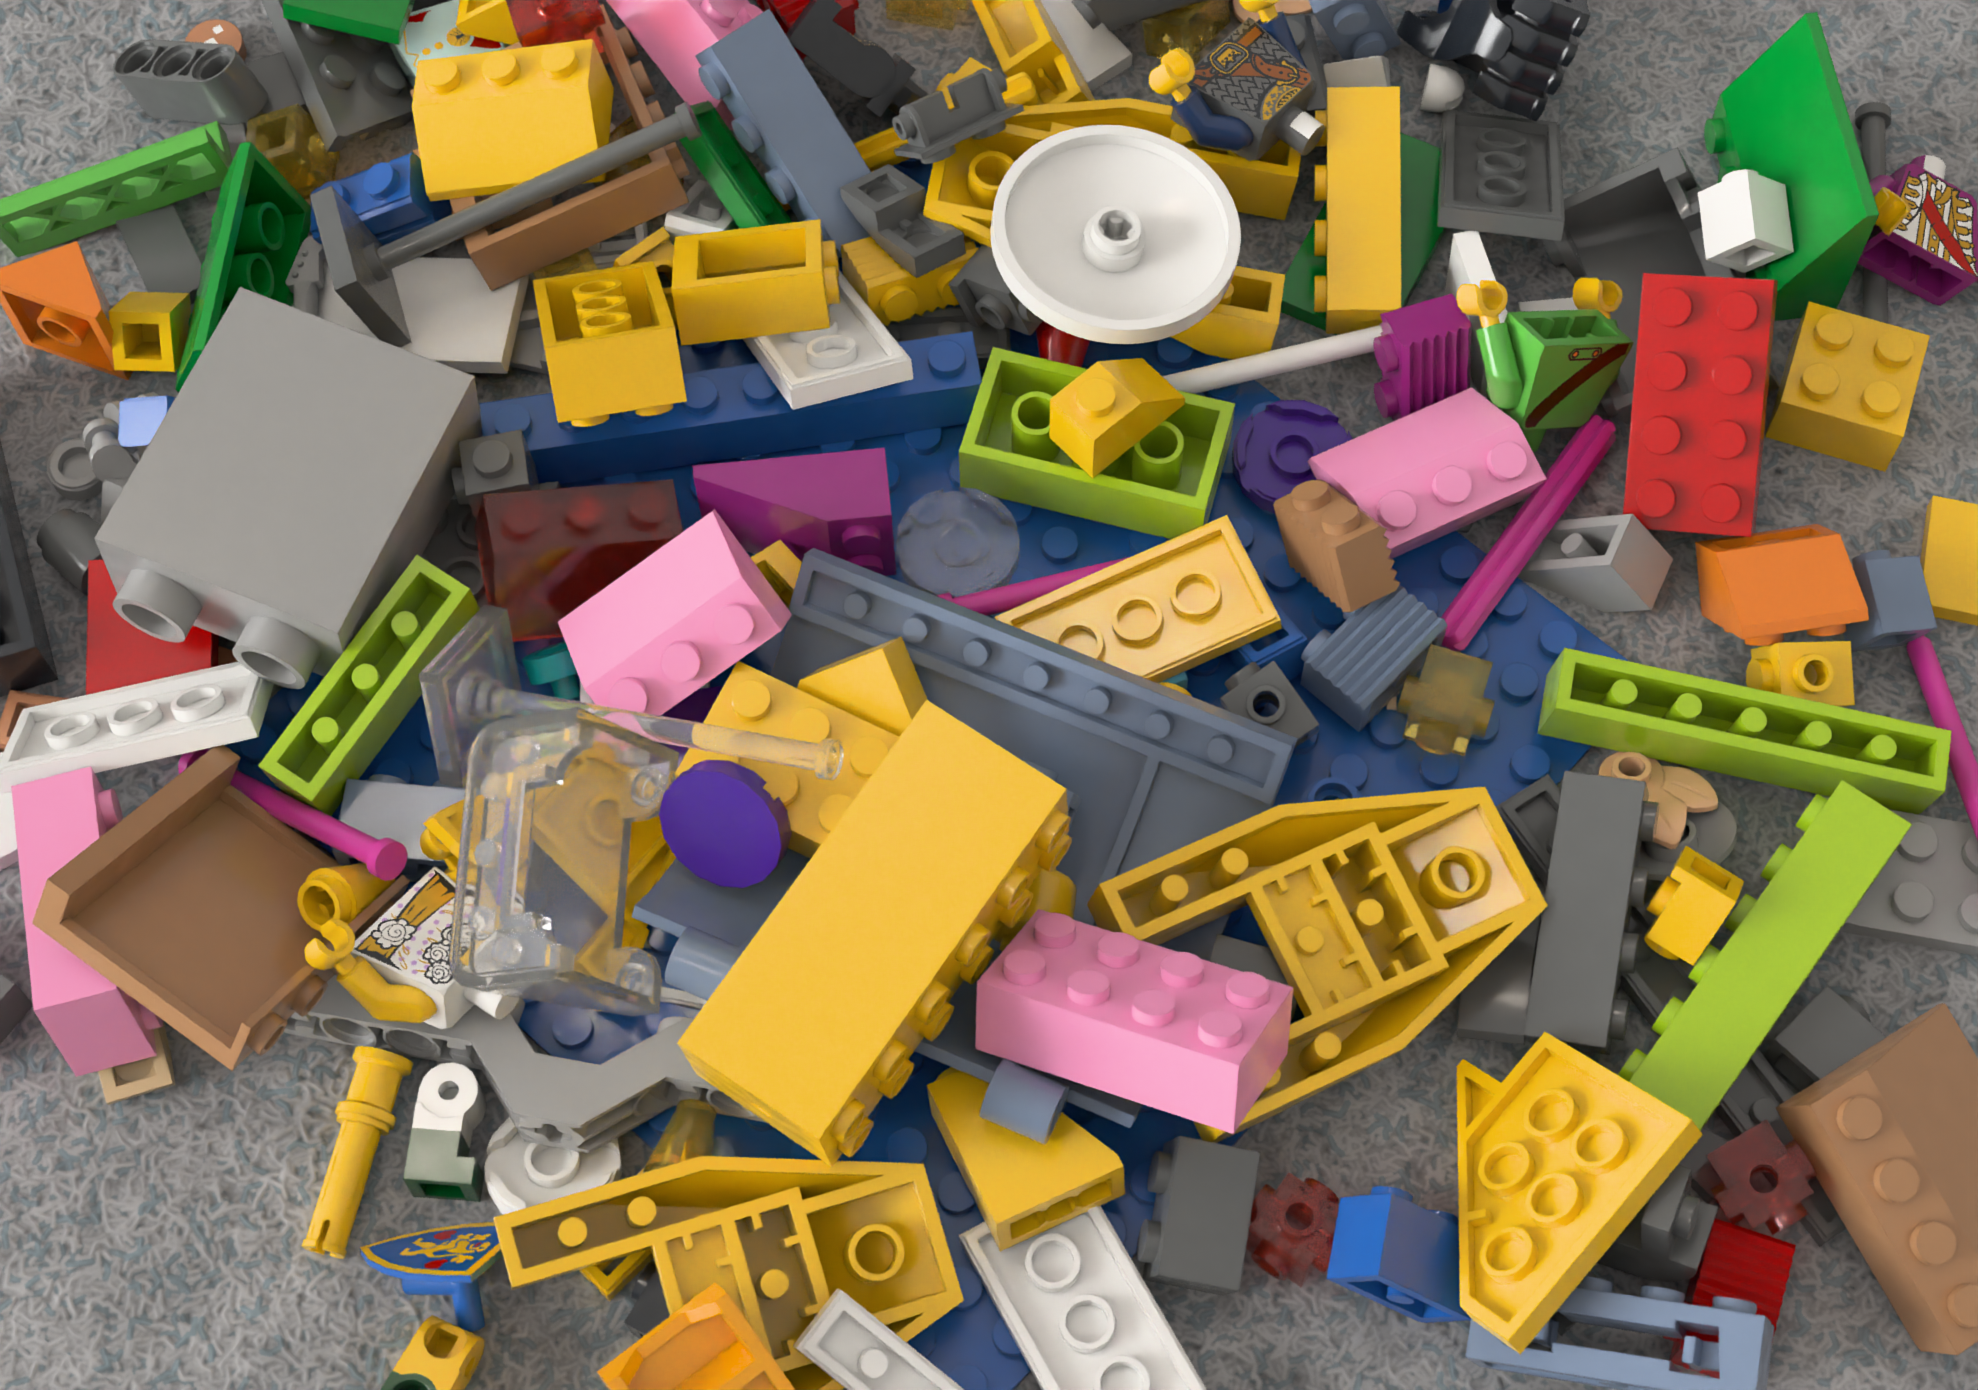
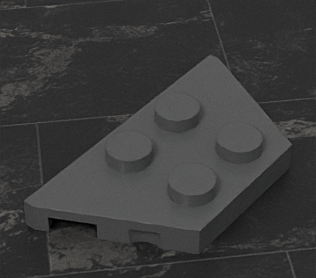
M261 0L327 152L340 151L346 142L354 137L359 136L365 141L378 136L383 129L394 130L411 121L413 118V99L410 88L390 48L389 42L283 18L284 0Z

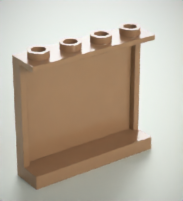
M225 745L210 749L49 877L32 924L233 1071L253 1051L260 1056L267 1053L284 1032L287 1026L286 1020L295 1012L302 1017L307 1015L325 993L328 987L327 982L334 975H338L339 972L334 967L327 970H319L310 966L306 961L305 947L314 938L322 941L331 951L335 949L333 944L323 937L320 931L313 929L303 919L299 911L297 898L300 887L305 883L311 872L320 868L342 865L230 785L241 757ZM401 875L348 924L353 930L355 941L404 895L410 882L408 878Z

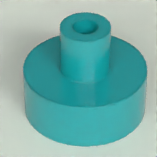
M565 641L539 649L522 659L530 684L539 685L550 682L556 702L567 701L580 695V689L575 677L577 670Z

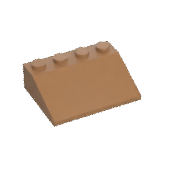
M1945 1003L1931 1008L1775 1108L1913 1342L1920 1351L1959 1355L1978 1342V1058Z

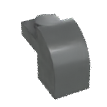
M1677 1165L1597 1263L1651 1280L1665 1282L1688 1280L1695 1276L1719 1207L1701 1202L1700 1198L1691 1196V1169Z

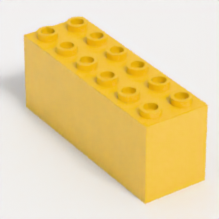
M926 700L677 1042L695 1073L831 1167L834 1166L842 1153L852 1157L862 1146L873 1127L874 1122L868 1116L883 1095L889 1099L894 1098L911 1075L914 1063L908 1059L924 1037L929 1041L935 1040L948 1023L954 1011V1006L949 1001L964 980L971 985L975 983L988 966L994 954V949L988 945L1003 924L1013 928L1026 912L1033 898V893L1028 888L1042 868L1051 873L1067 853L1072 842V838L1067 835L1071 817L1068 816L1067 789Z

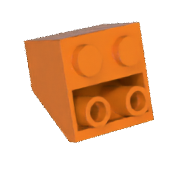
M1812 524L1754 533L1752 537L1732 536L1695 542L1702 616L1722 627L1724 632L1732 633L1742 640L1744 639V643L1747 645H1773L1774 643L1784 641V633L1807 630V634L1811 636L1838 635L1847 631L1846 624L1869 621L1868 607L1841 535L1824 526Z

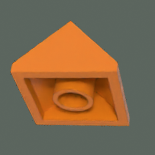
M78 241L0 268V304L23 344L129 380L134 371L114 370L112 352L114 331L109 321V310L111 307Z

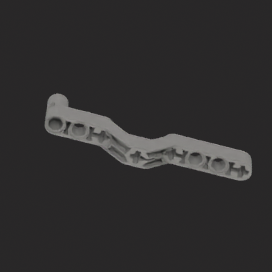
M334 975L327 982L328 987L319 1002L307 1015L302 1017L295 1012L286 1020L287 1026L284 1032L288 1034L357 1047L379 1048L400 1055L443 1063L454 1062L466 1067L480 1069L526 1142L590 1154L672 1106L765 1122L695 1073L677 1044L694 1020L692 1018L676 1016L664 1018L660 1021L656 1034L601 1065L535 1053L518 1026L525 1008V1002L521 996L514 1009L503 1019H496L474 1005L452 1028L439 1029L425 1022L380 1021L372 1017L337 981V975Z

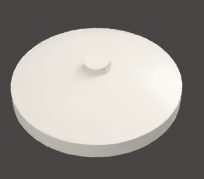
M1090 125L1073 128L1045 138L1029 148L1012 164L998 188L990 228L992 252L997 268L1011 292L1026 308L1046 323L1061 331L1087 340L1109 344H1139L1157 341L1174 336L1201 321L1216 307L1226 293L1233 278L1241 245V228L1236 206L1227 187L1215 171L1195 153L1165 136L1122 125Z

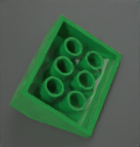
M1814 12L1805 13L1720 94L1713 117L1706 120L1704 128L1707 151L1709 154H1717L1719 160L1718 183L1722 182L1723 176L1730 172L1747 169L1754 170L1761 176L1785 184L1794 252L1746 272V278L1778 280L1774 321L1802 318L1808 302L1837 309L1879 216L1818 13Z

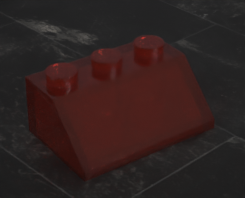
M673 479L483 495L474 528L494 643L563 637L558 624L560 619L682 533L683 529Z

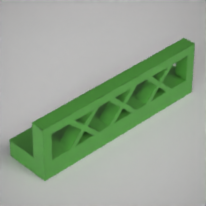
M218 121L2 198L0 199V239L16 257H20L117 224L116 221L142 215L222 185L233 161L227 133Z

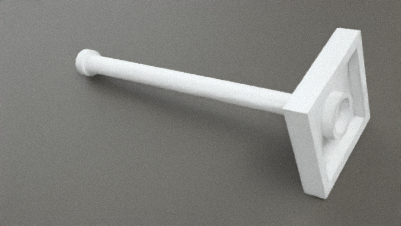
M1468 230L1453 234L1444 295L1452 293L1457 300V291L1462 284H1476L1480 288L1481 280L1496 281L1478 231ZM1506 307L1498 315L1500 323H1504L1508 314ZM1466 314L1472 324L1471 375L1477 392L1482 396H1486V374L1476 330L1482 327L1479 316ZM1381 325L1162 377L1176 390L1192 394L1374 352V338L1381 336L1382 328Z

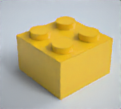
M1808 302L1791 343L1765 437L1885 472L1905 434L1930 335Z

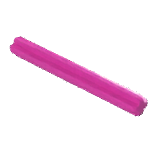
M1592 415L1588 422L1579 427L1545 474L1547 479L1530 494L1440 617L1444 618L1448 625L1442 642L1443 647H1447L1453 652H1460L1472 640L1615 442L1616 436L1614 432L1616 427L1610 420H1603L1598 415Z

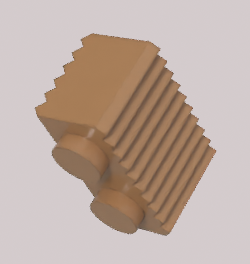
M1320 479L1306 481L1297 485L1290 494L1275 501L1273 506L1290 568H1295L1296 573H1300L1301 577H1306L1307 582H1312L1313 587H1318V591L1323 592L1325 597H1329L1330 602H1335L1336 607H1341L1342 612H1353L1397 590L1400 582L1395 579L1397 571L1392 568L1395 561L1389 557L1392 550L1387 547L1389 539L1384 536L1387 529L1329 483Z

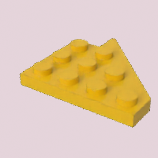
M1547 1032L1540 1036L1502 1083L1464 1059L1456 1066L1460 1307L1472 1320L1520 1355L1703 1135L1690 1118Z

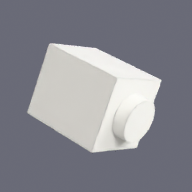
M1745 169L1730 172L1723 176L1722 182L1698 192L1706 260L1746 273L1794 252L1785 184L1761 176L1754 170Z

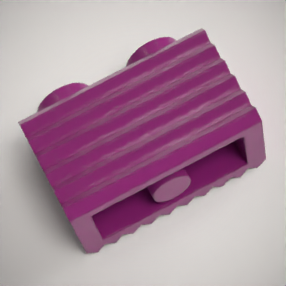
M1452 293L1380 314L1382 332L1380 333L1381 336L1374 338L1373 346L1383 377L1380 382L1374 384V396L1377 407L1384 418L1391 417L1393 421H1396L1470 388L1472 324L1466 314L1458 307L1457 300Z

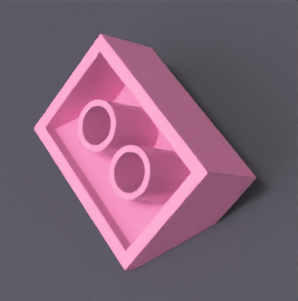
M1472 387L1315 455L1307 461L1316 480L1320 479L1329 483L1387 529L1384 536L1389 539L1387 547L1392 550L1389 556L1391 559L1524 500L1547 479L1519 424Z
M714 509L560 619L558 624L584 690L624 742L782 631L792 614Z

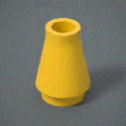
M365 863L316 869L309 874L305 883L299 889L297 898L299 911L306 923L318 931L330 919H340L349 924L396 880L394 878L385 881L372 875Z

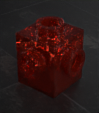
M506 0L517 37L523 48L593 39L598 52L602 53L605 51L597 27L607 23L598 0Z
M1767 1119L1706 1155L1707 1163L1720 1181L1710 1191L1731 1224L1735 1225L1744 1219L1750 1230L1753 1231L1766 1225L1772 1236L1809 1215L1802 1203L1813 1197L1814 1192L1807 1181L1816 1177L1817 1173L1798 1143L1793 1139L1783 1145ZM1766 1172L1774 1177L1777 1186L1769 1193H1760L1751 1186V1177L1756 1173Z
M1290 1172L1277 1189H1274L1269 1184H1265L1254 1198L1250 1219L1252 1224L1249 1227L1246 1249L1252 1253V1260L1274 1278L1282 1281L1288 1278L1299 1287L1304 1285L1315 1268L1325 1275L1329 1267L1339 1209L1338 1205L1340 1203L1337 1195L1327 1186L1313 1178L1307 1177L1304 1181H1301ZM1287 1213L1308 1228L1302 1230L1292 1228L1287 1223L1285 1215Z

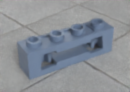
M1585 1276L1557 1310L1570 1322L1685 1339L1682 1362L1687 1363L1689 1369L1701 1371L1705 1369L1719 1372L1720 1379L1681 1373V1370L1673 1366L1669 1360L1556 1343L1559 1322L1553 1321L1551 1318L1531 1342L1552 1347V1352L1526 1348L1521 1355L1471 1319L1466 1358L1479 1367L1617 1390H1767L1774 1326L1766 1316L1756 1314L1757 1304L1741 1299L1713 1297L1712 1308L1684 1304V1293L1662 1287L1641 1286L1640 1297L1612 1293V1282ZM1686 1331L1719 1336V1343L1702 1341L1697 1337L1686 1336Z

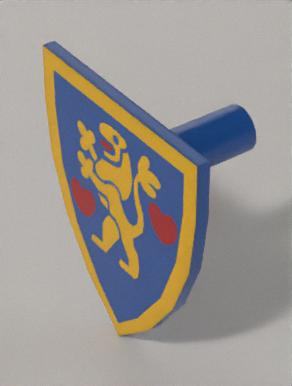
M494 1222L433 1228L359 1247L361 1256L370 1267L386 1275L402 1278V1288L406 1295H452L458 1327L474 1332L485 1326L478 1277L503 1256Z

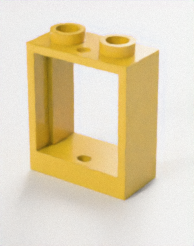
M821 220L676 236L671 290L681 346L830 328L829 305L840 303L839 265L835 240L823 241Z

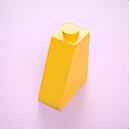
M950 1067L942 1072L936 1081L927 1085L931 1114L984 1221L987 1223L999 1251L1088 1212L1089 1209L1095 1206H1101L1125 1195L1124 1165L1118 1154L1061 1112L1048 1142L1044 1145L980 1117L981 1106L990 1083Z

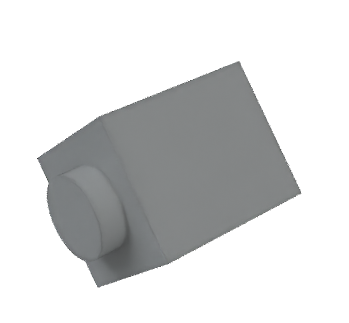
M1634 514L1558 520L1517 577L1604 613L1652 610L1673 558Z

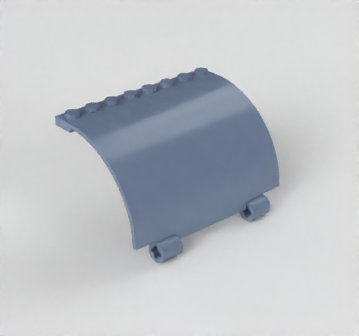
M815 548L804 554L789 606L792 616L788 621L770 676L797 688L802 678L820 667L902 636L928 701L1017 758L1058 773L1056 782L1082 799L1067 834L1072 838L1071 845L1062 861L1056 867V870L1069 876L1076 885L1077 892L1073 920L1096 927L1098 926L1087 903L1100 883L1273 808L1298 739ZM788 848L785 857L764 881L745 888L722 887L696 876L676 858L659 881L634 906L631 916L679 937L666 967L665 983L708 1001L810 861V858ZM1231 913L1158 946L1177 952L1192 953L1200 959L1209 961L1216 935H1223ZM994 939L988 945L994 949V954L982 975L1002 953L999 949L1000 943ZM965 980L962 982L949 1001L954 1006V1011L942 1032L933 1041H929L924 1037L915 1049V1052L990 1083L981 1106L980 1117L1044 1145L1048 1142L1066 1101L1128 1128H1131L1144 1105L975 1049L977 981L972 985Z

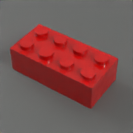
M1643 273L1623 514H1634L1646 529L1752 537L1756 529L1778 280Z

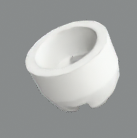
M1430 63L1420 110L1443 113L1447 109L1453 110L1457 108L1463 99L1465 91L1463 78L1449 67Z

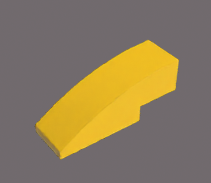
M971 0L1003 72L1008 78L1020 72H1026L1033 80L1038 93L1039 101L1036 105L1095 100L1074 58L1040 0Z

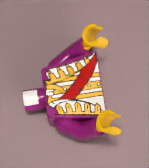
M1923 155L1914 158L1910 164H1904L1890 176L1878 175L1869 181L1879 216L1858 264L1924 300L1941 306L1974 282L1978 284L1977 202L1972 195L1944 180L1946 170L1944 161L1935 156Z

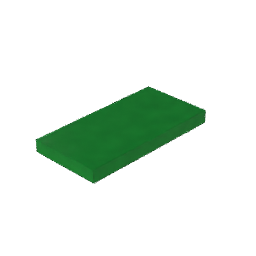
M1400 132L1401 308L1406 307L1447 228L1438 227L1440 148ZM1326 202L1316 220H1326ZM1314 222L1285 274L1280 312L1326 331V312H1314V276H1326V256H1314Z

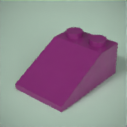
M885 448L693 466V478L701 517L703 518L715 509L745 551L757 554L778 540H781L801 562L803 561L804 554L815 548L884 576L897 575Z

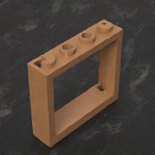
M603 4L501 49L508 50L593 39L603 64L605 65L610 62L638 130L666 118L658 100L650 104L646 101L647 97L656 93L641 60L634 64H631L629 61L630 58L639 55L628 28L625 26L615 30ZM413 89V90H410L412 99H413L414 89ZM676 142L648 153L651 163L496 233L491 224L464 236L463 239L468 253L490 290L493 291L689 203L680 179L690 175V172ZM482 196L449 199L453 212L456 213L483 201Z

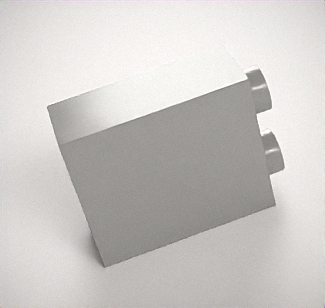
M240 287L94 538L117 592L113 601V608L132 626L161 640L176 643L183 642L192 626H196L237 642L232 650L237 661L255 675L282 687L301 689L306 685L312 672L325 677L416 555L422 556L455 493L452 468L462 466L459 441L483 437L475 377Z

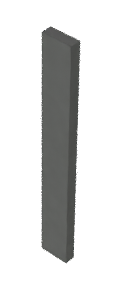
M1548 774L1496 806L1518 850L1545 886H1547L1561 796L1560 789ZM1645 902L1644 908L1632 906L1628 932L1640 935L1637 963L1634 974L1622 972L1620 985L1652 1027L1673 996L1685 1003L1697 986V983L1688 978L1694 966L1681 958L1678 960L1665 958L1646 944L1644 936L1651 927L1656 915L1646 910L1648 904ZM1757 1049L1715 1111L1743 1149L1756 1159L1754 1162L1820 1247L1845 1230L1846 1227L1775 1108L1794 1095L1760 1050Z

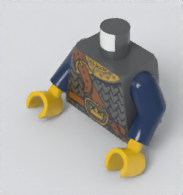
M1239 0L1242 7L1247 11L1258 12L1260 20L1256 22L1250 17L1246 19L1195 66L1187 52L1182 49H1174L1162 56V64L1151 71L1149 84L1152 90L1161 95L1171 93L1173 96L1171 100L1173 107L1171 120L1185 127L1198 145L1231 151L1252 161L1259 160L1279 140H1282L1305 156L1315 148L1321 139L1325 126L1306 113L1315 81L1295 43L1284 12L1276 11L1274 4L1279 0Z

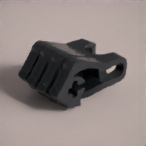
M1452 0L1448 10L1443 13L1425 10L1412 13L1406 10L1397 29V34L1403 41L1432 60H1453L1479 73L1472 91L1474 95L1501 110L1503 109L1537 121L1547 104L1548 97L1546 93L1554 95L1560 87L1565 73L1562 66L1568 67L1574 59L1579 45L1576 37H1580L1585 30L1591 13L1588 9L1587 0Z

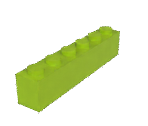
M1564 648L1546 675L1537 734L1624 753H1641L1647 758L1805 792L1818 793L1829 797L1843 780L1887 809L1919 815L1946 790L1952 731Z
M1843 780L1828 800L1818 793L1815 795L1795 825L1805 832L1794 849L1782 843L1760 874L1762 878L1770 882L1758 900L1747 893L1744 895L1724 927L1733 932L1729 941L1721 951L1711 944L1707 947L1688 976L1689 979L1697 983L1688 999L1684 1003L1673 996L1653 1024L1651 1030L1661 1036L1648 1055L1636 1048L1618 1073V1076L1690 1118L1700 1131L1912 826L1911 823Z

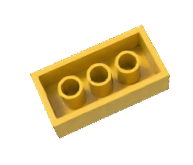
M654 261L532 280L558 423L571 421V424L577 427L594 426L609 420V414L635 410V413L640 416H654L672 410L674 403L687 401L675 326Z
M738 661L676 770L675 776L677 778L682 772L689 770L694 764L704 760L732 761L754 771L767 782L763 788L770 793L773 800L775 801L779 796L787 810L791 828L788 848L811 859L899 737Z

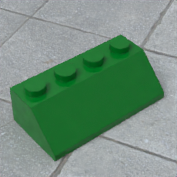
M252 142L240 143L221 185L216 211L212 217V229L205 260L200 269V281L194 308L189 317V329L183 356L177 370L175 390L178 392L240 287L293 306L294 295L290 292L285 281L302 242L308 237L311 225V206Z

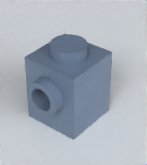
M1876 550L1858 555L1852 559L1853 570L1868 607L1869 621L1846 624L1847 631L1843 635L1845 641H1851V652L1903 646L1937 629L1919 555L1892 558L1890 550Z

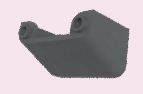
M1678 147L1565 198V224L1561 241L1542 239L1554 266L1557 267L1565 263L1575 282L1583 277L1610 280L1618 284L1622 290L1621 304L1614 312H1610L1611 319L1617 320L1618 328L1634 343L1621 365L1618 378L1606 390L1601 403L1610 418L1619 415L1626 424L1631 423L1643 273L1738 278L1734 269L1706 260L1698 192L1702 191ZM1772 363L1770 364L1768 392L1780 388Z

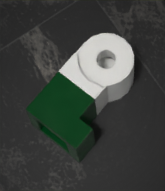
M454 1062L442 1063L432 1068L423 1077L420 1084L403 1180L413 1197L481 1202L484 1173L476 1158L469 1157L472 1132L482 1121L486 1111V1099L473 1072L464 1065Z

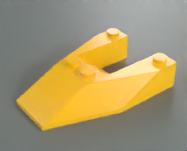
M1132 98L1023 106L1024 111L1004 120L1006 128L1003 131L983 139L975 140L969 137L954 144L956 152L953 155L933 163L923 216L935 221L951 224L963 232L965 237L981 245L992 247L990 228L998 188L1009 168L1024 152L1045 138L1069 129L1090 125H1122L1165 136L1199 156L1215 171L1225 184L1233 198L1237 212L1285 220L1298 179L1301 154L1282 140H1279L1259 160L1252 161L1231 151L1202 147L1194 141L1185 127L1171 120L1172 106ZM1236 266L1231 283L1216 307L1192 327L1170 337L1206 355L1228 359H1238L1270 351L1279 325L1285 275Z
M1485 787L1277 805L1100 883L1087 903L1099 928L1112 932L1126 933L1138 940L1154 945H1160L1249 905L1288 985L1293 987V995L1305 1018L1290 1024L1286 1057L1234 1134L1252 1127L1403 1050L1548 906ZM1193 1121L1201 1139L1204 1141L1217 1143L1234 1135Z
M699 1156L493 1218L512 1290L650 1248L652 1249L670 1316L715 1282L729 1294L795 1390H842L844 1388L793 1347L794 1343L837 1288L845 1292L905 1342L911 1340L964 1301L926 1170L922 1163L837 1161L831 1167L822 1160Z

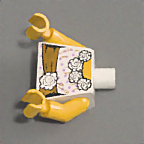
M428 828L422 832L420 837L421 850L428 858L444 860L448 866L444 872L434 866L356 941L353 930L347 923L340 919H330L320 927V933L333 944L335 950L331 951L317 938L312 939L305 947V959L310 966L319 970H327L334 967L339 972L336 978L337 981L372 1017L380 1021L425 1022L439 1029L452 1028L474 1005L500 1020L505 1018L514 1009L522 992L521 985L505 975L509 968L507 939L510 929L495 891L477 861L466 867Z

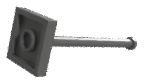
M684 102L676 106V113L386 245H382L332 185L310 195L334 290L379 340L399 348L411 343V338L393 277V268L687 136L692 141L701 137L702 132L696 116L688 102Z

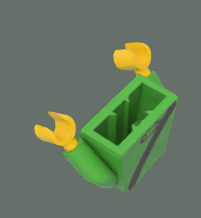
M1579 278L1573 287V301L1579 310L1508 312L1504 323H1500L1498 316L1505 309L1508 301V293L1502 284L1492 280H1481L1480 288L1476 284H1462L1457 291V303L1460 310L1467 315L1479 316L1482 328L1476 330L1485 368L1487 398L1519 424L1533 452L1539 449L1547 429L1581 427L1588 422L1606 390L1616 381L1620 374L1621 365L1634 342L1618 328L1617 320L1611 319L1610 312L1618 309L1623 297L1621 288L1613 281L1599 280L1598 278Z

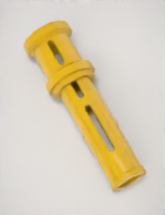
M368 1046L355 1047L352 1058L357 1063L346 1100L338 1102L335 1110L337 1115L336 1121L341 1124V1128L306 1239L302 1243V1247L308 1251L324 1255L325 1251L330 1252V1257L344 1259L346 1256V1247L380 1137L389 1135V1131L394 1130L397 1119L392 1114V1110L402 1078L411 1075L413 1062L401 1055Z

